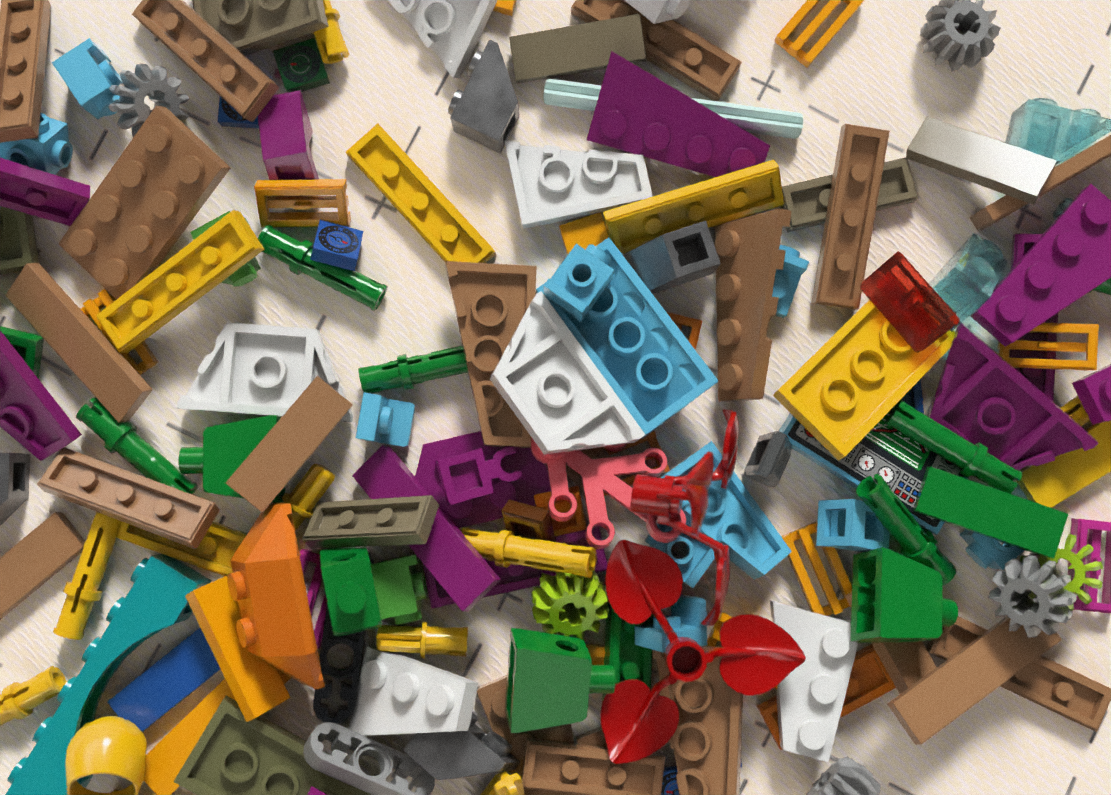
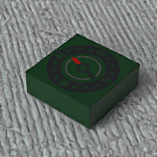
M315 38L273 50L287 93L299 90L304 92L330 83Z

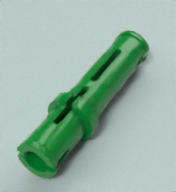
M266 225L261 231L258 240L264 248L262 252L290 266V272L296 275L304 273L368 306L373 311L377 310L387 292V285L381 284L356 270L352 271L310 260L314 244L307 240L300 242L271 225Z
M461 345L419 356L407 357V354L399 355L397 360L379 365L360 367L358 372L363 392L374 394L404 387L405 390L414 389V384L468 373L463 346Z
M96 397L89 400V403L92 405L91 408L85 403L78 411L76 419L80 422L82 421L105 441V449L111 454L117 452L146 478L192 495L198 489L197 483L191 481L185 474H181L177 467L136 433L137 426L131 421L119 423Z
M902 399L891 410L890 413L893 415H889L885 421L887 426L893 427L959 467L958 472L966 478L974 476L990 487L1009 494L1018 485L1013 480L1020 481L1022 478L1020 470L1012 468L989 454L987 446L980 442L974 445L906 404Z
M874 474V478L868 476L863 479L856 489L857 495L902 547L900 549L902 555L939 571L943 578V585L949 583L956 574V568L936 545L938 540L933 533L919 525L901 500L892 492L881 475Z

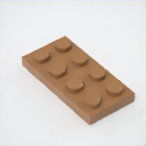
M155 106L58 244L117 300L158 267L231 168L168 108Z

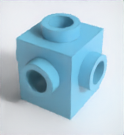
M40 113L39 134L37 138L0 143V158L54 175L69 165L73 155V147L69 143L68 123L49 118L43 113Z

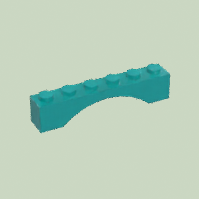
M164 554L152 555L149 559L144 558L138 564L130 578V581L134 583L125 598L121 597L116 601L107 614L106 621L110 624L102 637H96L86 648L82 656V661L85 662V665L77 678L75 676L72 677L61 689L57 697V701L61 704L53 717L46 718L36 730L32 738L36 745L30 755L22 758L9 774L7 781L11 783V786L5 795H68L65 769L68 744L78 730L85 724L94 721L99 701L114 673L123 661L145 640L169 626L188 620L193 611L185 595L209 584L212 580L179 560ZM93 775L84 776L77 781L86 788Z

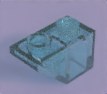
M1048 98L1028 99L1011 114L1005 143L1053 159L1057 165L1110 133L1111 119L1101 117L1100 112L1092 109L1072 110L1060 107L1056 101Z
M973 233L928 283L918 303L952 332L991 297L1008 261L995 243L987 239L982 240L977 234Z

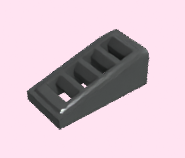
M775 431L759 436L744 469V476L766 486L776 487L791 457L792 446L787 435L780 431Z

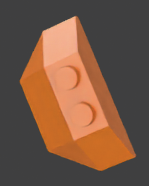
M270 503L264 512L260 513L230 560L232 573H229L227 577L228 588L232 599L238 601L241 619L236 622L237 635L241 645L244 648L247 647L248 652L298 682L317 690L325 687L315 640L291 503Z

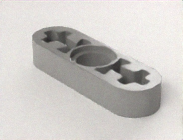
M326 722L318 725L304 744V758L313 769L372 795H430L434 789L435 778L409 755L339 724ZM324 740L332 743V753L330 755L323 752L324 744L322 743ZM347 750H353L354 752L348 759L347 763H344L343 760L348 755L346 753ZM371 756L376 759L380 765V774L377 776L365 774L359 766V757ZM394 768L395 772L391 776L393 780L389 783L385 779ZM408 776L415 779L414 787L417 788L415 792L408 789L409 782L406 780Z

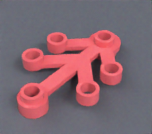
M531 437L530 449L532 454L538 461L547 465L552 495L549 500L548 510L554 520L559 522L570 520L577 508L576 498L568 489L566 465L581 475L589 520L585 538L587 543L595 549L608 547L615 535L614 526L608 520L603 492L631 511L632 488L616 476L641 473L645 476L659 477L667 466V457L658 448H648L640 454L591 459L580 450L544 455ZM627 444L605 446V448L611 452H619ZM647 457L656 458L660 462V467L658 469L647 467L645 459ZM560 499L569 502L571 509L566 513H560L555 509L554 503ZM682 509L679 515L671 513L672 518L686 524V516ZM632 512L646 522L649 535L658 542H672L682 533L674 528L669 532H663L656 524L658 516ZM595 527L605 528L608 532V538L603 541L595 539L592 535V529Z

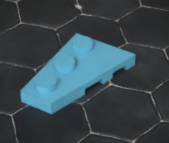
M711 441L665 475L675 477L688 475L707 451L713 452L714 472L723 456ZM733 472L727 489L721 488L722 480L711 482L708 490L707 513L700 532L723 545H729L730 561L752 579L756 580L767 574L792 551L741 480ZM683 500L681 509L686 516V525L692 528L690 502Z

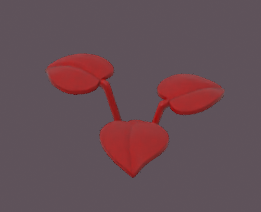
M726 409L722 410L728 424L724 438L723 458L714 472L713 452L707 451L686 476L675 477L665 475L664 478L637 474L631 494V512L658 516L657 524L668 525L713 550L717 567L715 604L710 613L701 622L705 626H713L719 619L730 581L729 545H723L700 532L707 513L708 490L711 482L722 480L721 488L727 489L737 460L739 436L737 412ZM683 500L690 502L692 528L671 517V513L680 514Z
M628 540L617 542L610 555L606 569L607 597L615 613L630 624L643 623L654 614L670 641L664 652L665 664L670 672L658 681L652 690L641 680L628 679L615 684L614 693L605 695L600 711L601 725L607 743L609 758L614 764L629 763L643 759L668 743L678 726L679 709L671 698L659 695V693L670 684H675L677 680L684 682L697 680L705 672L707 663L712 662L714 658L722 657L719 663V672L724 682L734 691L743 695H759L770 691L779 685L794 669L803 664L806 659L802 649L789 633L774 622L758 615L741 614L726 620L719 630L722 648H714L704 652L695 640L689 637H677L661 609L674 605L681 595L683 578L678 565L663 551Z

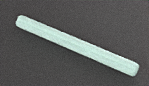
M550 78L546 80L544 86L543 100L546 105L595 111L602 85ZM692 98L749 133L791 139L799 138L802 133L804 118L798 112Z

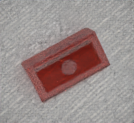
M899 251L860 284V289L917 353L922 352L960 322L959 317Z

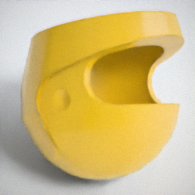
M117 716L101 717L85 724L77 731L67 747L65 760L67 794L138 795L145 776L147 741L143 732L131 721ZM110 774L123 777L132 784L121 791L98 793L84 788L77 780L88 775Z

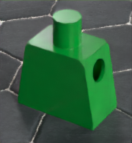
M268 415L204 428L203 447H182L180 449L178 464L181 474H203V490L206 493L243 498L225 483L282 416ZM287 484L271 503L284 502L282 496L287 493Z
M367 547L320 550L321 571L334 635L339 637L382 627Z
M884 547L853 555L851 642L910 643L939 639L942 635V626L950 627L956 622L958 606L955 601L942 598L943 578L939 571Z
M519 628L510 629L505 712L511 733L582 722L587 718L589 694L614 693L616 683L614 666L592 665L591 656L583 640Z

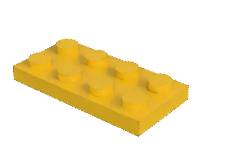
M895 274L773 396L839 461L872 430L950 349L955 331Z

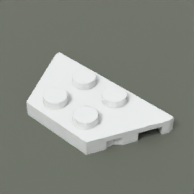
M543 292L537 293L528 306L490 377L494 386L544 455L635 443L645 436V433Z
M226 322L215 340L214 350L205 356L197 371L199 374L186 395H181L178 399L177 409L283 416L316 376H319L345 399L346 396L319 330ZM351 409L348 410L340 421L353 422Z

